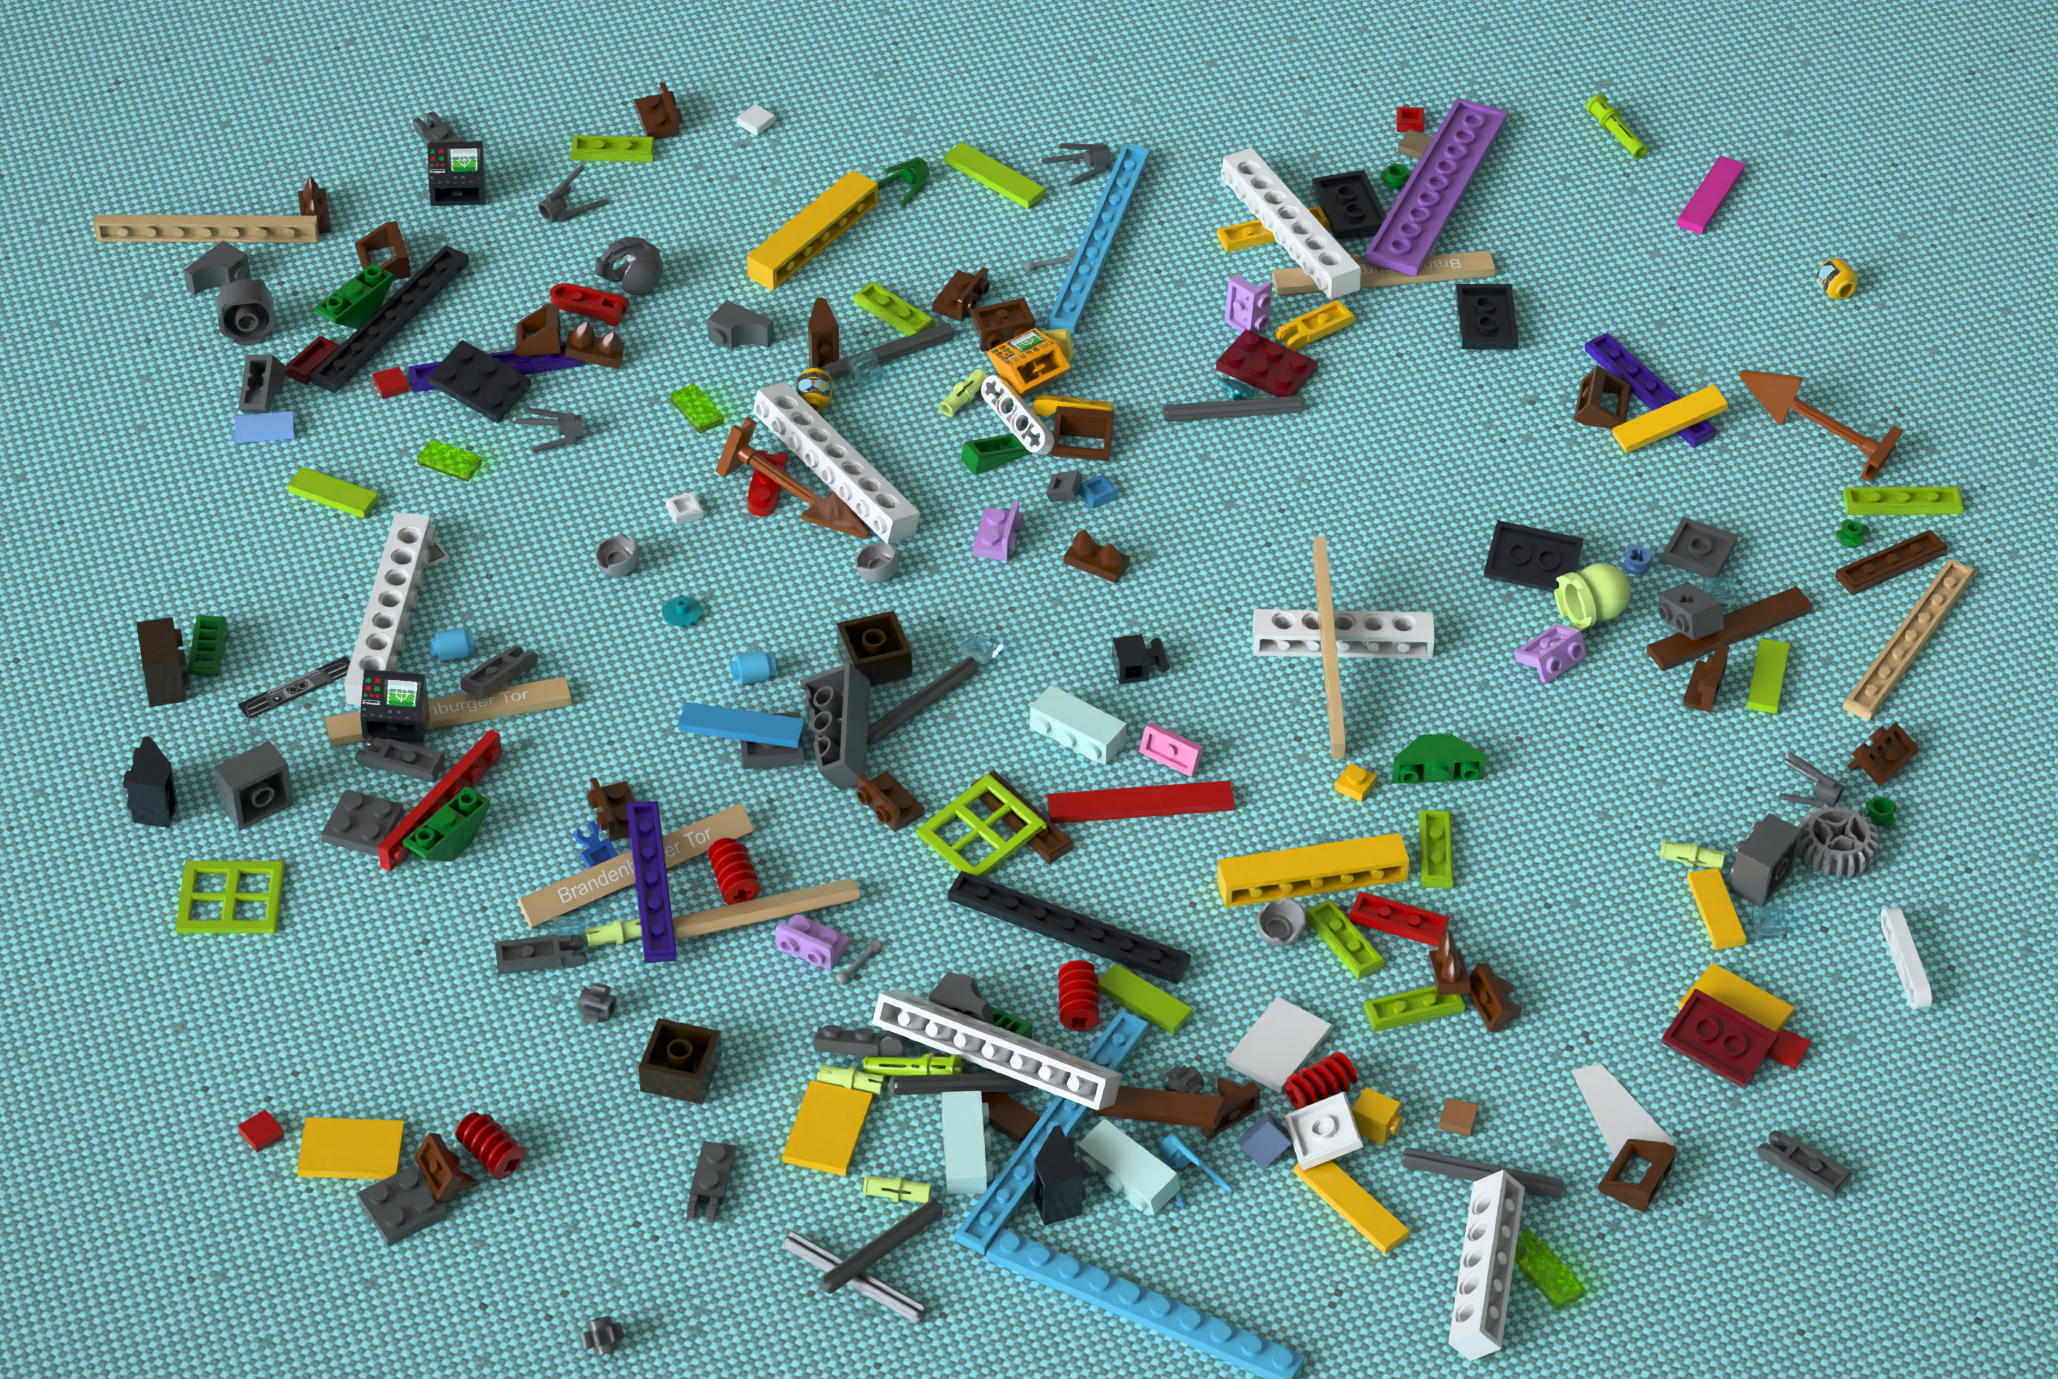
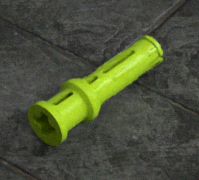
M1597 94L1588 101L1586 111L1599 120L1598 123L1601 128L1610 130L1618 141L1631 153L1634 159H1640L1647 153L1648 147L1621 119L1620 111L1608 103V99L1604 94Z
M926 1053L921 1058L865 1056L863 1072L884 1076L962 1074L963 1063L959 1054H952L950 1057H935L933 1053ZM886 1066H906V1068H896V1067H886Z

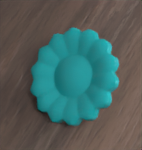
M1219 378L1218 380L1222 387L1229 390L1227 397L1232 400H1238L1240 395L1250 398L1255 397V391L1243 383L1231 380L1230 378Z
M686 596L681 598L675 597L673 600L667 601L666 605L662 607V617L671 626H691L693 623H698L699 619L703 616V607L700 606V602Z

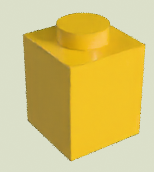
M1366 1087L1352 1107L1360 1135L1384 1145L1391 1134L1395 1136L1402 1125L1403 1118L1400 1117L1401 1102Z

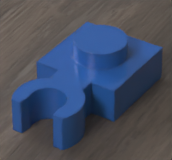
M594 821L587 824L591 832L589 837H585L580 829L573 831L575 840L586 847V850L579 853L587 869L618 856L609 838L600 841L598 838L599 827Z

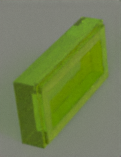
M695 383L670 393L671 403L699 434L724 424V415Z
M431 439L417 456L418 465L469 482L482 465V457Z

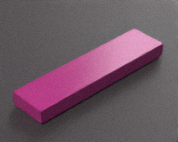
M1720 155L1679 216L1677 226L1703 234L1744 172L1745 164Z

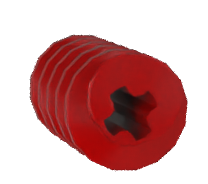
M721 838L715 841L707 851L708 859L711 861V867L714 870V876L717 879L724 903L732 905L753 900L759 895L761 885L757 881V875L754 872V866L748 855L747 847L732 838Z
M1075 960L1067 962L1058 972L1059 1019L1064 1027L1077 1032L1093 1030L1100 1023L1098 1015L1100 1012L1098 1006L1099 979L1098 975L1094 972V965L1088 961Z
M1334 1052L1330 1057L1322 1058L1319 1063H1313L1309 1068L1301 1069L1298 1074H1291L1287 1078L1285 1088L1290 1102L1298 1110L1307 1105L1314 1104L1318 1100L1321 1101L1329 1098V1095L1332 1097L1339 1094V1089L1342 1092L1345 1091V1093L1349 1092V1082L1356 1084L1358 1078L1349 1058L1341 1052Z
M478 1112L468 1114L456 1129V1139L471 1152L475 1159L479 1160V1163L484 1168H487V1171L492 1176H495V1179L501 1180L510 1176L526 1156V1150L522 1146H518V1142L514 1138H510V1134L506 1130H502V1126L498 1122H494V1118L490 1114L480 1115Z

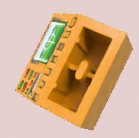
M1036 328L987 352L1000 377L1008 381L1021 398L1061 379L1071 368L1058 344Z

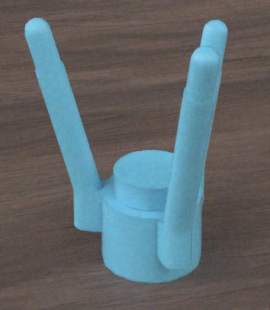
M1172 1134L1161 1142L1159 1151L1163 1157L1160 1161L1171 1169L1173 1166L1183 1168L1192 1161L1227 1192L1231 1193L1233 1191V1188L1218 1173L1195 1154L1179 1134ZM1179 1190L1175 1194V1198L1179 1207L1182 1208L1185 1206L1181 1190Z

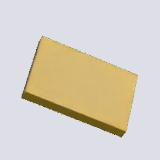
M1713 962L1680 1000L1678 1009H1682L1696 988L1776 1033H1779L1781 1028L1793 1016L1795 1007Z
M810 1080L782 1155L783 1163L846 1176L873 1102V1094Z
M306 1117L297 1168L298 1177L384 1180L399 1172L405 1131L404 1120Z

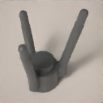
M1060 143V149L1086 151L1084 153L1053 156L1041 160L1042 163H1054L1085 159L1086 165L1088 167L1092 166L1094 169L1070 180L1068 184L1072 186L1095 174L1106 172L1105 166L1111 164V152L1106 144L1103 145V143Z
M583 165L579 166L552 193L547 195L546 199L538 203L539 212L547 221L551 222L557 218L559 222H562L567 217L608 203L607 199H603L565 212L567 203L563 196L571 190L569 184L584 170Z
M525 407V413L558 419H515L517 424L558 426V435H564L562 439L532 447L531 451L533 453L564 444H575V438H582V417L574 413Z
M1789 752L1787 756L1793 761L1785 758L1783 760L1784 764L1817 783L1813 791V795L1817 796V799L1782 793L1778 795V798L1812 805L1820 809L1824 804L1834 807L1842 795L1844 785L1826 776L1794 753Z

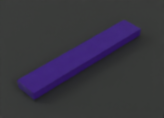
M1605 333L1585 343V351L1608 372L1630 384L1632 387L1631 392L1652 411L1681 399L1610 334ZM1703 420L1676 433L1695 448L1715 438L1717 429L1708 421Z
M561 342L560 353L517 356L514 350L488 354L523 375L582 366V361L564 357L566 342ZM442 361L409 366V375L414 393L437 389L428 384V376Z
M658 801L627 803L626 810L644 963L676 961L677 952Z

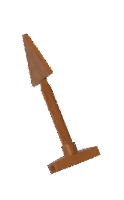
M1741 370L1739 373L1741 379L1779 425H1782L1789 410L1793 409L1859 447L1862 453L1869 456L1861 478L1870 483L1897 445L1895 443L1903 433L1902 429L1893 425L1880 442L1871 437H1864L1798 399L1796 394L1803 381V378L1800 376Z
M747 417L742 428L736 424L732 426L716 468L718 474L726 477L739 469L742 462L746 465L751 464L797 497L812 505L802 512L800 519L867 539L869 533L857 514L835 492L825 498L819 497L809 488L760 456L758 451L749 445L757 425L756 421Z

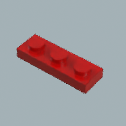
M1362 891L1358 893L1349 918L1353 923L1435 947L1439 946L1443 935L1447 931L1450 919L1448 916Z

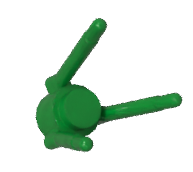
M915 157L910 161L885 168L884 173L886 174L898 170L901 171L877 182L878 188L902 177L903 181L907 184H915L901 201V207H904L917 191L927 184L925 178L929 175V167L922 158Z

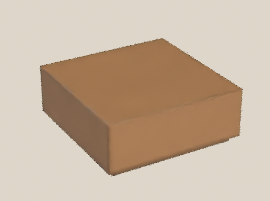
M1447 1097L1440 1118L1439 1129L1471 1136L1478 1112V1105Z

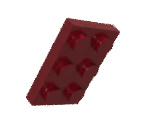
M1247 329L1216 361V370L1275 397L1294 396L1318 369V361Z
M1695 988L1661 1039L1662 1044L1737 1086L1746 1089L1778 1042L1779 1034Z

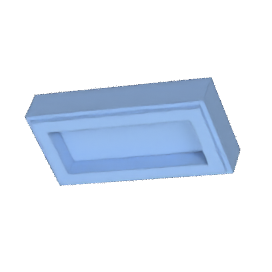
M293 411L235 416L236 443L294 438Z

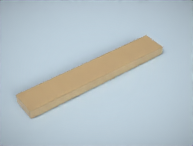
M852 878L674 917L672 918L674 935L676 939L680 940L859 900V888Z

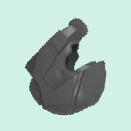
M624 237L609 245L608 250L596 259L594 273L609 282L622 281V290L626 293L643 295L650 293L660 280L663 272V261L660 256V250L645 239ZM629 255L619 268L612 270L616 260H621L624 256Z

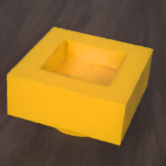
M1350 763L1336 780L1335 790L1362 802L1376 784L1377 775Z

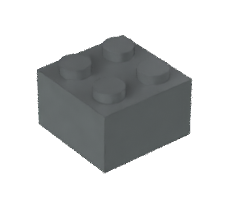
M270 741L253 747L249 751L215 766L221 808L239 831L294 805L288 763Z
M1771 813L1762 822L1757 821L1752 827L1746 841L1741 840L1734 850L1733 857L1736 858V861L1729 874V877L1732 878L1730 892L1763 908L1794 871L1802 829Z

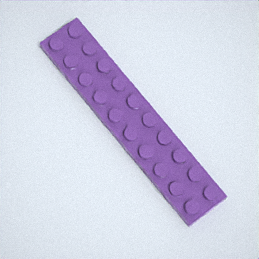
M1457 97L1367 249L1364 262L1417 277L1504 126L1508 111Z

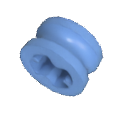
M1633 546L1627 549L1624 560L1626 571L1634 575H1642L1648 572L1651 561L1650 551L1641 546Z

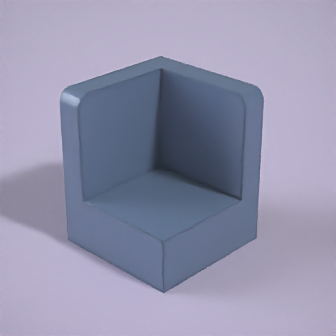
M1269 1111L1240 1137V1148L1263 1169L1292 1144L1289 1131Z

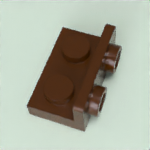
M665 82L659 83V95L634 99V108L645 136L654 137V140L678 136L679 124H682L680 108H675L673 91H668Z
M982 267L976 276L957 270L932 303V311L962 322L969 312L971 313V309L976 308L981 296H985L989 290L988 269Z
M1025 298L971 309V319L980 336L979 347L982 352L989 351L1035 328V319Z
M1718 644L1715 654L1708 655L1707 662L1700 660L1696 662L1683 698V706L1709 713L1712 712L1726 672L1729 646Z
M1897 722L1887 729L1882 725L1869 736L1872 741L1869 745L1864 742L1851 753L1854 759L1847 767L1852 770L1857 765H1860L1880 787L1906 764L1920 748Z
M888 771L871 780L864 774L857 776L856 794L859 801L863 805L870 807L875 812L878 820L883 824H887L894 832L924 816V806Z
M597 778L590 779L591 791H587V799L590 808H596L597 810L596 821L599 830H605L611 842L630 837L626 808L627 803L635 802L627 781L600 787Z

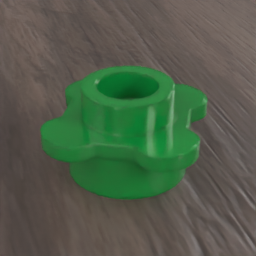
M1398 163L1389 165L1386 170L1381 172V178L1386 180L1387 186L1390 189L1403 187L1410 178L1407 167Z
M1846 519L1842 521V528L1836 532V537L1844 546L1857 548L1864 543V536L1869 534L1870 529L1866 525Z
M1876 797L1866 802L1868 813L1865 817H1871L1872 824L1885 825L1887 827L1895 824L1893 813L1896 812L1897 808L1890 799Z

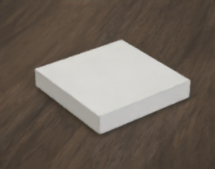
M1345 1091L1284 1115L1299 1165L1303 1171L1364 1147Z

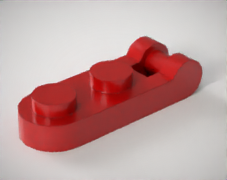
M559 283L550 290L551 303H558L559 310L601 319L610 326H617L620 323L622 314L627 311L630 304L628 299L621 295L570 283Z
M758 450L760 456L782 471H786L788 453L768 454L767 450ZM756 468L754 469L747 496L748 510L755 516L764 517L775 512L782 486Z

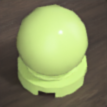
M1604 562L1589 565L1581 570L1579 574L1570 572L1558 577L1556 580L1559 582V588L1554 590L1556 604L1563 618L1568 616L1573 623L1571 628L1581 631L1593 627L1595 621L1601 622L1614 619L1626 610L1631 598L1630 582L1625 573L1614 565Z

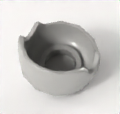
M619 533L616 537L607 538L599 543L594 553L597 567L603 573L613 577L625 576L634 570L639 562V548L635 538L632 537L630 539L623 533Z
M883 543L868 544L859 551L854 559L855 567L864 580L872 583L885 582L898 571L899 555L892 543L887 545Z
M1284 897L1278 902H1268L1257 916L1258 933L1266 943L1277 947L1294 944L1304 932L1306 925V912L1299 902L1290 897Z

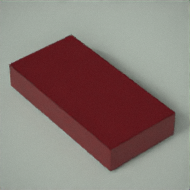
M320 335L285 365V375L304 385H308L311 382V374L340 345Z

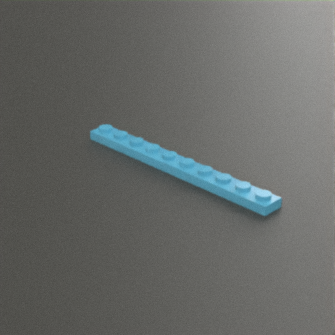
M1123 144L1047 320L1048 329L1069 328L1071 334L1075 333L1149 160L1150 149Z
M1120 1010L1084 1060L1118 1072L1148 1032V1022ZM1057 1095L956 1231L955 1241L984 1255L1000 1230L1005 1227L1033 1189L1034 1159L1052 1128L1060 1125L1065 1137H1071L1091 1108Z
M1005 1228L1000 1230L987 1251V1260L1267 1379H1296L1304 1365L1305 1355Z

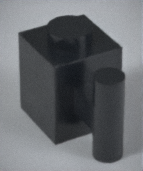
M1142 634L1112 638V662L1119 684L1148 681L1149 665L1156 664L1159 672L1169 670L1170 666L1160 638L1151 640V648H1146Z

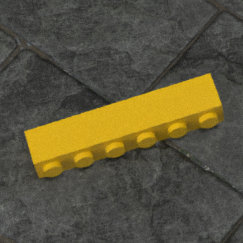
M854 170L841 177L836 184L823 192L809 206L804 207L792 220L787 221L775 234L770 235L764 243L749 253L747 256L748 277L774 291L878 205V183Z
M1400 833L1382 834L1374 837L1218 859L1217 883L1224 906L1229 908L1282 900L1284 897L1296 898L1407 881L1410 860Z

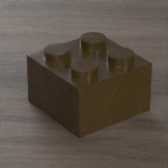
M894 610L837 623V649L843 664L851 663L870 680V686L912 677V651Z
M173 617L136 622L149 707L186 702L184 689H190L188 671L181 670L187 668L185 650H178V647L184 646L181 628L175 629Z
M658 1018L639 1065L640 1092L703 1105L722 1056L720 1031Z

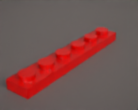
M490 729L378 845L380 867L391 872L398 863L403 862L411 851L403 845V840L465 787L471 788L474 784H477L482 779L483 774L492 765L498 763L502 756L499 733Z

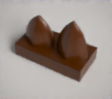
M309 177L304 190L298 191L301 216H317L319 234L331 232L326 189L319 188L315 180Z
M585 321L577 326L574 331L569 330L564 357L620 369L624 342L621 341L615 331L604 335L602 338L595 336L591 324Z
M1084 529L1074 537L1072 545L1064 554V563L1117 583L1130 565V557L1119 553L1113 544L1103 547L1094 543L1089 533Z
M1447 930L1439 943L1438 949L1429 951L1428 963L1438 995L1470 994V980L1461 951L1457 949L1452 934Z
M1478 963L1469 976V995L1489 1032H1500L1507 1021L1513 1020L1520 1015L1522 1008L1506 997V994L1513 990L1514 985L1501 977L1495 976L1488 963Z
M1218 1077V1092L1220 1096L1226 1098L1228 1105L1216 1129L1201 1127L1200 1132L1208 1140L1259 1110L1261 1089L1253 1081L1243 1086L1234 1080Z
M429 1132L414 1159L437 1201L448 1202L455 1191L471 1189L478 1182L470 1175L459 1170L457 1165L461 1161L460 1158L447 1148L441 1135Z

